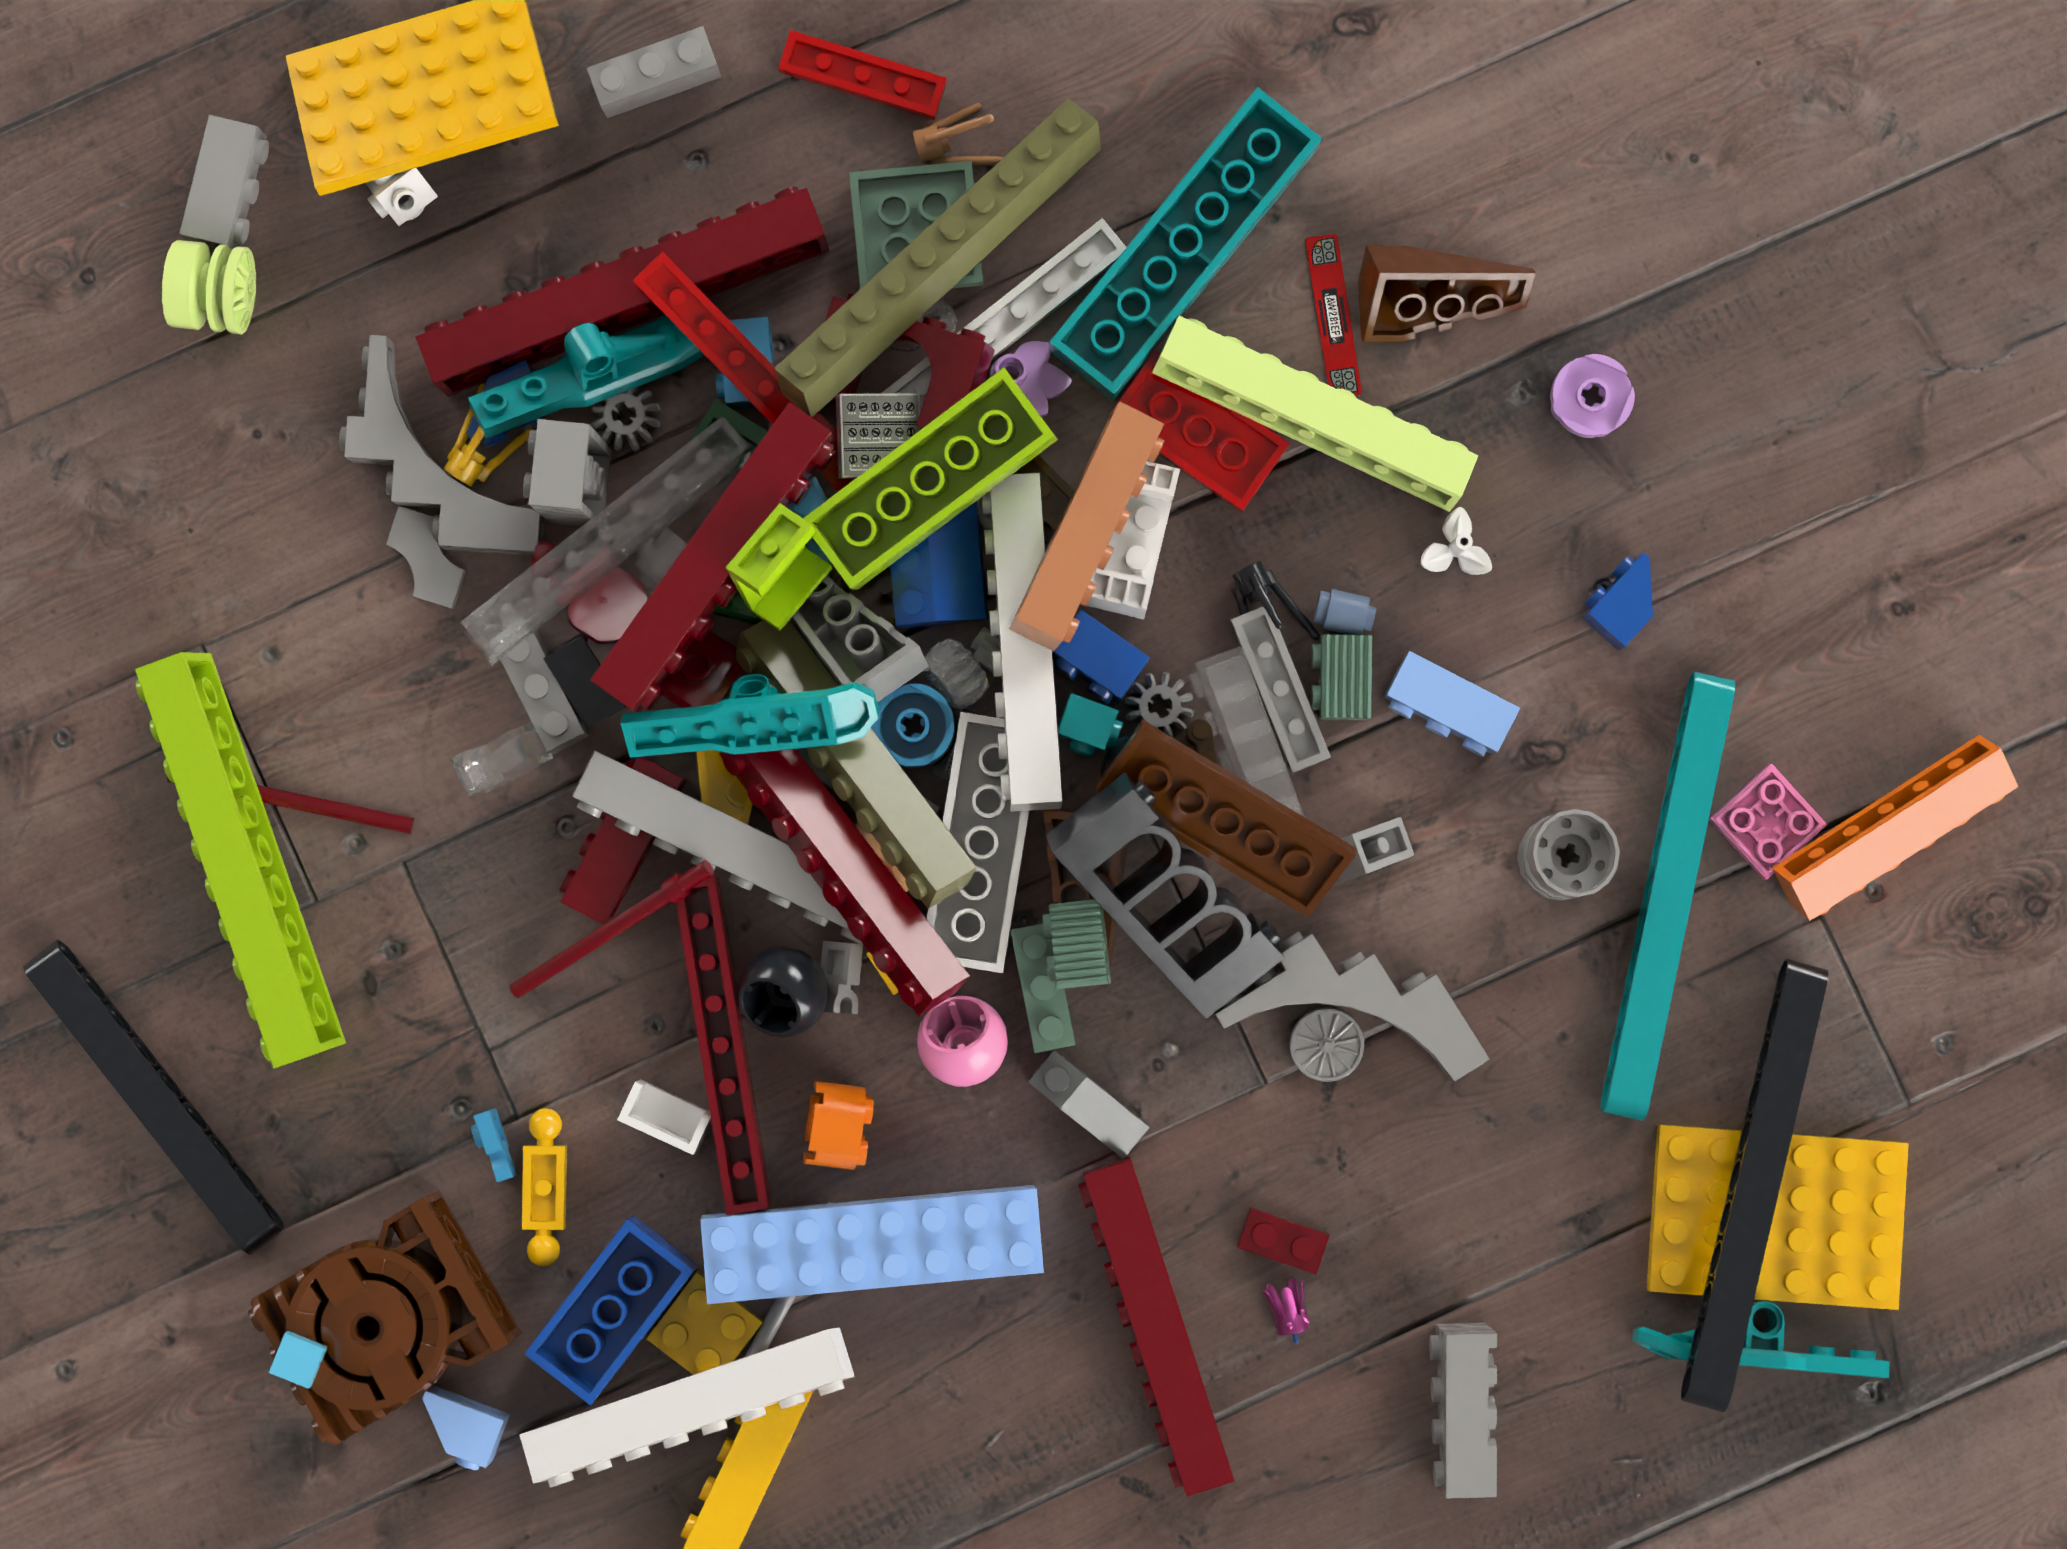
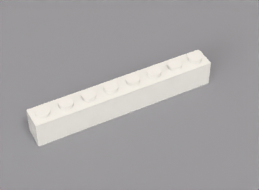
M1040 473L1012 474L982 496L983 514H991L992 529L984 530L985 554L994 555V570H987L988 595H996L997 610L989 611L991 636L999 635L1000 651L992 652L994 677L1002 676L1003 692L995 693L996 718L1004 717L1005 733L998 734L999 759H1007L1008 775H1000L1002 800H1010L1011 812L1061 809L1062 790L1052 650L1009 629L1045 553Z
M831 1328L519 1435L533 1484L548 1481L551 1488L573 1481L572 1472L586 1468L588 1475L611 1468L610 1459L625 1455L626 1462L651 1454L649 1450L651 1445L663 1442L666 1449L688 1442L687 1433L702 1429L703 1436L724 1430L728 1428L726 1420L739 1415L743 1423L767 1415L764 1407L778 1402L781 1409L805 1402L804 1393L818 1389L820 1396L842 1390L844 1389L842 1381L855 1376L840 1328Z

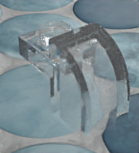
M530 723L509 730L486 745L462 752L450 759L468 797L481 792L487 794L533 772L554 758L551 753L546 751L535 727Z

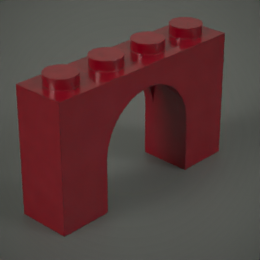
M848 294L846 300L833 296L825 321L854 294ZM924 317L922 323L916 321L894 341H909L919 344L929 358L931 379L916 423L918 428H924L985 382L995 352L990 345L984 342L985 335L962 328L960 334L946 330V323ZM863 371L838 394H856ZM836 396L829 402L836 404Z

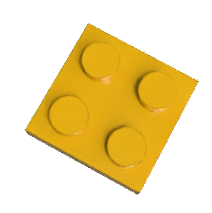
M697 1271L647 1337V1340L691 1374L695 1375L733 1362L764 1320L739 1301L707 1304L705 1275Z

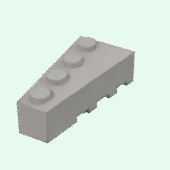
M828 576L822 580L790 619L839 686L856 682L875 691L877 703L929 667L917 643L895 630L892 624L881 616L878 617L854 595L848 594L837 586L834 580Z
M1486 1323L1435 1324L1436 1335L1429 1336L1430 1360H1437V1377H1431L1430 1379L1432 1403L1438 1402V1419H1432V1440L1434 1445L1439 1444L1440 1461L1433 1462L1434 1486L1441 1487V1492L1446 1499L1497 1497V1444L1495 1438H1490V1430L1496 1429L1497 1407L1494 1396L1489 1395V1387H1494L1497 1384V1366L1494 1365L1493 1354L1489 1353V1348H1497V1333Z

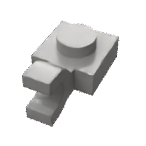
M823 941L821 968L827 978L829 988L827 1005L824 1012L839 1013L841 1003V1013L858 1014V998L853 990H851V985L859 986L863 944Z

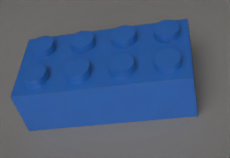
M632 1215L625 1221L524 1355L591 1406L699 1265L635 1215Z

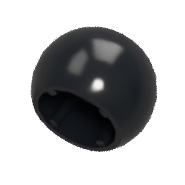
M780 946L760 952L747 963L739 978L737 996L743 1015L752 1026L762 1033L784 1038L807 1031L820 1019L827 1005L829 988L823 969L812 956L793 947Z

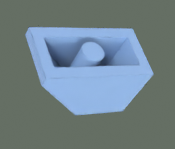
M435 1385L427 1389L422 1400L445 1452L455 1456V1463L472 1470H478L480 1466L486 1468L494 1459L510 1414Z

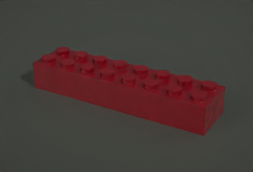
M789 402L590 681L635 712H642L644 709L651 711L665 692L660 687L669 674L675 677L682 670L689 659V656L685 653L694 639L699 643L703 640L714 624L710 620L712 613L718 605L725 608L736 594L737 588L726 566L779 503L788 508L791 503L798 506L811 488V485L808 484V479L816 469L822 472L834 457L836 451L833 450V444L835 442L829 429Z

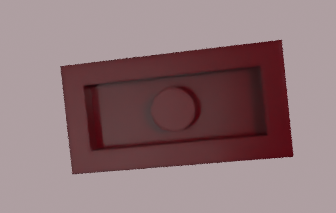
M1250 1207L1237 1247L1317 1275L1330 1235Z

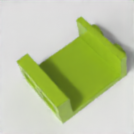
M781 503L778 504L726 566L748 610L778 631L782 630L833 569L831 564L805 547V544L816 533L813 525Z

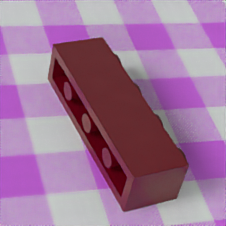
M637 757L635 762L630 759L626 763V766L680 792L687 782L683 777L645 757ZM602 812L600 819L604 821L597 834L590 833L580 849L579 854L584 857L577 871L571 869L567 873L559 891L564 893L560 901L561 903L604 925L614 918L656 837L643 830H640L638 836L632 835L614 826L618 818Z

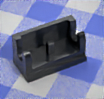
M580 633L552 648L543 659L588 729L626 708V705L590 681L601 664L587 643L589 638Z

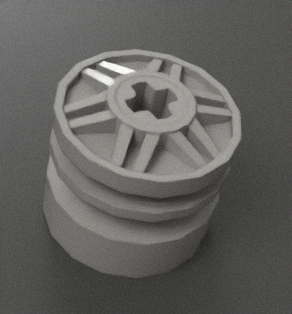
M1572 809L1544 817L1530 826L1519 843L1517 861L1520 874L1530 889L1544 898L1563 901L1594 894L1609 884L1618 868L1620 850L1617 837L1605 820L1592 812ZM1566 848L1565 856L1571 858L1570 863L1560 865L1561 858L1556 855V851Z

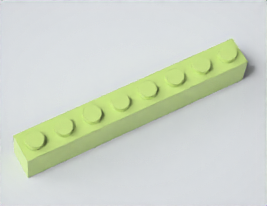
M1178 316L1152 371L1153 374L1449 512L1462 497L1478 458V455L1468 451L1467 447L1459 442L1446 441L1431 434L1430 430L1423 425L1410 424L1401 420L1384 407L1369 405L1357 399L1348 390L1335 389L1322 383L1312 373L1290 368L1282 364L1273 355L1260 354L1246 347L1243 342L1235 337L1222 336L1207 329L1205 324L1196 319H1186Z

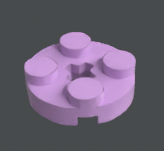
M1600 354L1585 355L1569 362L1558 372L1551 386L1550 400L1553 417L1567 431L1580 437L1594 438L1608 435L1627 420L1634 406L1635 393L1627 377L1628 373L1619 362ZM1592 386H1596L1599 388L1598 396L1602 397L1603 401L1601 404L1594 403L1590 407L1585 404L1586 399L1581 396L1582 390L1588 391Z

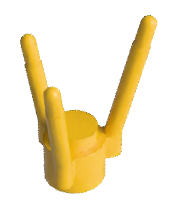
M485 384L479 386L476 394L483 391ZM470 408L455 445L447 456L449 461L443 469L472 487L476 479L484 483L496 467L524 444L529 438L530 430L534 429H526L484 466L482 463L486 457L476 450L484 437L480 425L469 444H465L469 436L467 431L474 415Z

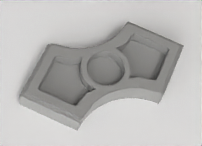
M398 506L386 545L400 552L408 561L414 576L412 596L454 610L467 571L453 564L447 558L442 548L438 546V539H433V516Z

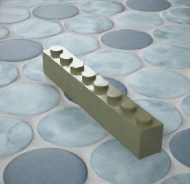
M762 620L741 632L735 651L739 665L747 673L751 672V674L766 676L770 687H775L778 693L826 690L839 686L790 621L787 622L781 631H778ZM871 728L864 737L839 745L808 747V754L813 764L818 768H823L832 780V786L837 796L843 801L847 800L856 812L857 821L866 833H871L881 846V852L885 860L890 865L898 868L905 878L909 892L916 899H921L929 909L969 884L977 867Z

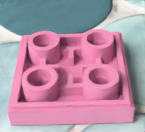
M1772 763L1763 768L1709 818V821L1763 880H1767L1774 874L1772 867L1799 851L1828 825Z

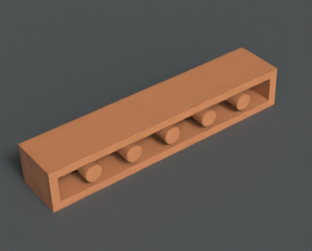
M1120 401L1118 402L1107 420L1009 627L1010 630L1052 651H1055L1062 641L1070 643L1080 623L1079 620L1074 618V615L1080 604L1085 607L1088 605L1097 584L1091 581L1096 568L1104 570L1114 550L1113 547L1108 545L1113 532L1118 534L1122 532L1131 514V511L1125 509V506L1130 496L1135 498L1139 496L1148 476L1141 472L1147 460L1155 461L1163 446L1164 440L1158 436L1164 423Z

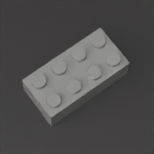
M538 419L537 430H530L528 438V455L534 457L532 473L526 472L524 477V498H529L528 504L554 526L603 530L612 449L590 424Z

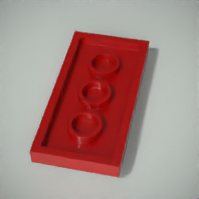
M1155 350L1119 401L1164 423L1158 436L1164 440L1159 455L1242 513L1290 443L1266 426L1153 374L1152 371L1160 356V352Z

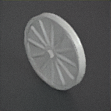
M1322 1007L1309 1011L1297 1021L1291 1032L1289 1046L1292 1059L1303 1074L1317 1081L1332 1082L1345 1078L1357 1068L1363 1057L1365 1043L1362 1030L1351 1015L1337 1008Z

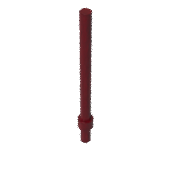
M257 785L263 803L411 834L414 818Z
M704 860L682 875L676 873L661 883L662 888L510 984L511 993L516 998L524 996L669 902L677 903L690 895L691 888L714 874L713 867L707 860Z

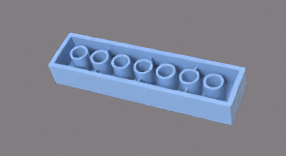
M1034 1185L762 1209L727 1215L726 1213L702 1215L700 1219L707 1304L1044 1273L1037 1188Z

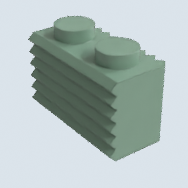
M1322 635L1319 638V644H1312L1311 666L1312 669H1319V685H1312L1311 709L1318 710L1319 720L1371 719L1372 635Z
M1096 899L1049 904L1050 914H1043L1045 939H1052L1054 956H1047L1049 980L1057 981V989L1111 984L1103 907Z

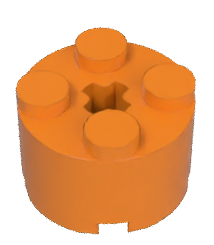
M815 1081L813 1085L814 1090L820 1094L819 1096L811 1095L804 1140L809 1142L808 1151H812V1153L803 1152V1163L846 1170H855L856 1165L865 1166L868 1141H865V1135H862L864 1124H871L874 1099H871V1094H866L865 1087Z

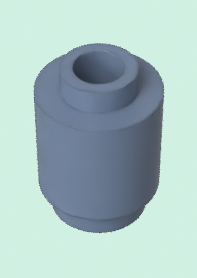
M1331 589L1330 592L1320 590L1313 623L1322 624V629L1347 635H1362L1363 630L1371 631L1376 607L1369 606L1370 597L1336 589Z

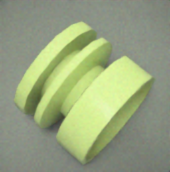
M184 240L173 242L167 253L162 279V305L167 324L175 328L199 330L208 320L210 329L214 332H222L225 329L231 334L242 335L246 332L251 321L256 296V269L252 251L248 247L237 246L231 250L227 245H219L215 248L213 255H211L209 246L203 242Z

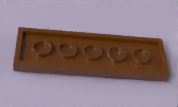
M1142 720L1097 784L1096 791L1101 792L1124 772L1135 783L1142 780L1157 799L1152 803L1154 809L1167 818L1179 841L1308 918L1356 856V848L1144 720Z

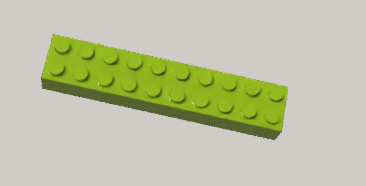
M180 652L136 668L135 671L138 677L136 681L137 693L140 699L147 704L152 717L149 723L150 730L154 739L161 743L166 757L163 761L164 770L168 779L175 783L180 798L177 800L178 811L182 819L189 824L192 832L191 848L195 858L203 864L207 876L205 879L207 894L217 904L221 916L219 919V929L223 938L230 942L234 953L233 969L237 978L244 982L248 994L246 999L247 1010L251 1018L257 1021L262 1034L260 1046L264 1057L271 1061L274 1069L345 1044V1037L212 654Z

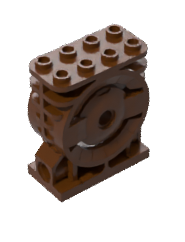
M440 1190L424 1196L384 1220L379 1238L356 1241L342 1246L265 1292L251 1299L252 1309L248 1311L249 1318L254 1327L259 1332L264 1331L272 1346L269 1347V1351L274 1360L283 1336L287 1331L317 1342L315 1321L322 1302V1298L318 1293L320 1288L324 1291L329 1302L322 1315L321 1337L324 1345L327 1346V1352L342 1369L360 1376H373L379 1389H373L370 1382L355 1381L341 1375L328 1364L324 1357L312 1387L307 1389L295 1383L290 1384L291 1391L296 1400L302 1406L306 1404L314 1417L311 1423L318 1438L322 1442L329 1441L333 1445H338L348 1437L360 1432L370 1424L382 1419L392 1411L418 1397L437 1382L450 1363L470 1367L491 1353H495L522 1334ZM394 1232L397 1234L400 1241L392 1240ZM431 1239L432 1242L430 1243L442 1264L417 1246ZM357 1257L368 1273L383 1274L397 1280L416 1299L423 1319L422 1342L416 1354L424 1372L422 1376L410 1356L419 1334V1317L413 1301L402 1288L392 1282L377 1278L366 1279L354 1258ZM459 1294L472 1316L475 1315L476 1317L462 1325V1306ZM365 1316H371L379 1322L380 1332L377 1337H371L363 1331L362 1321ZM458 1342L464 1352L456 1350Z

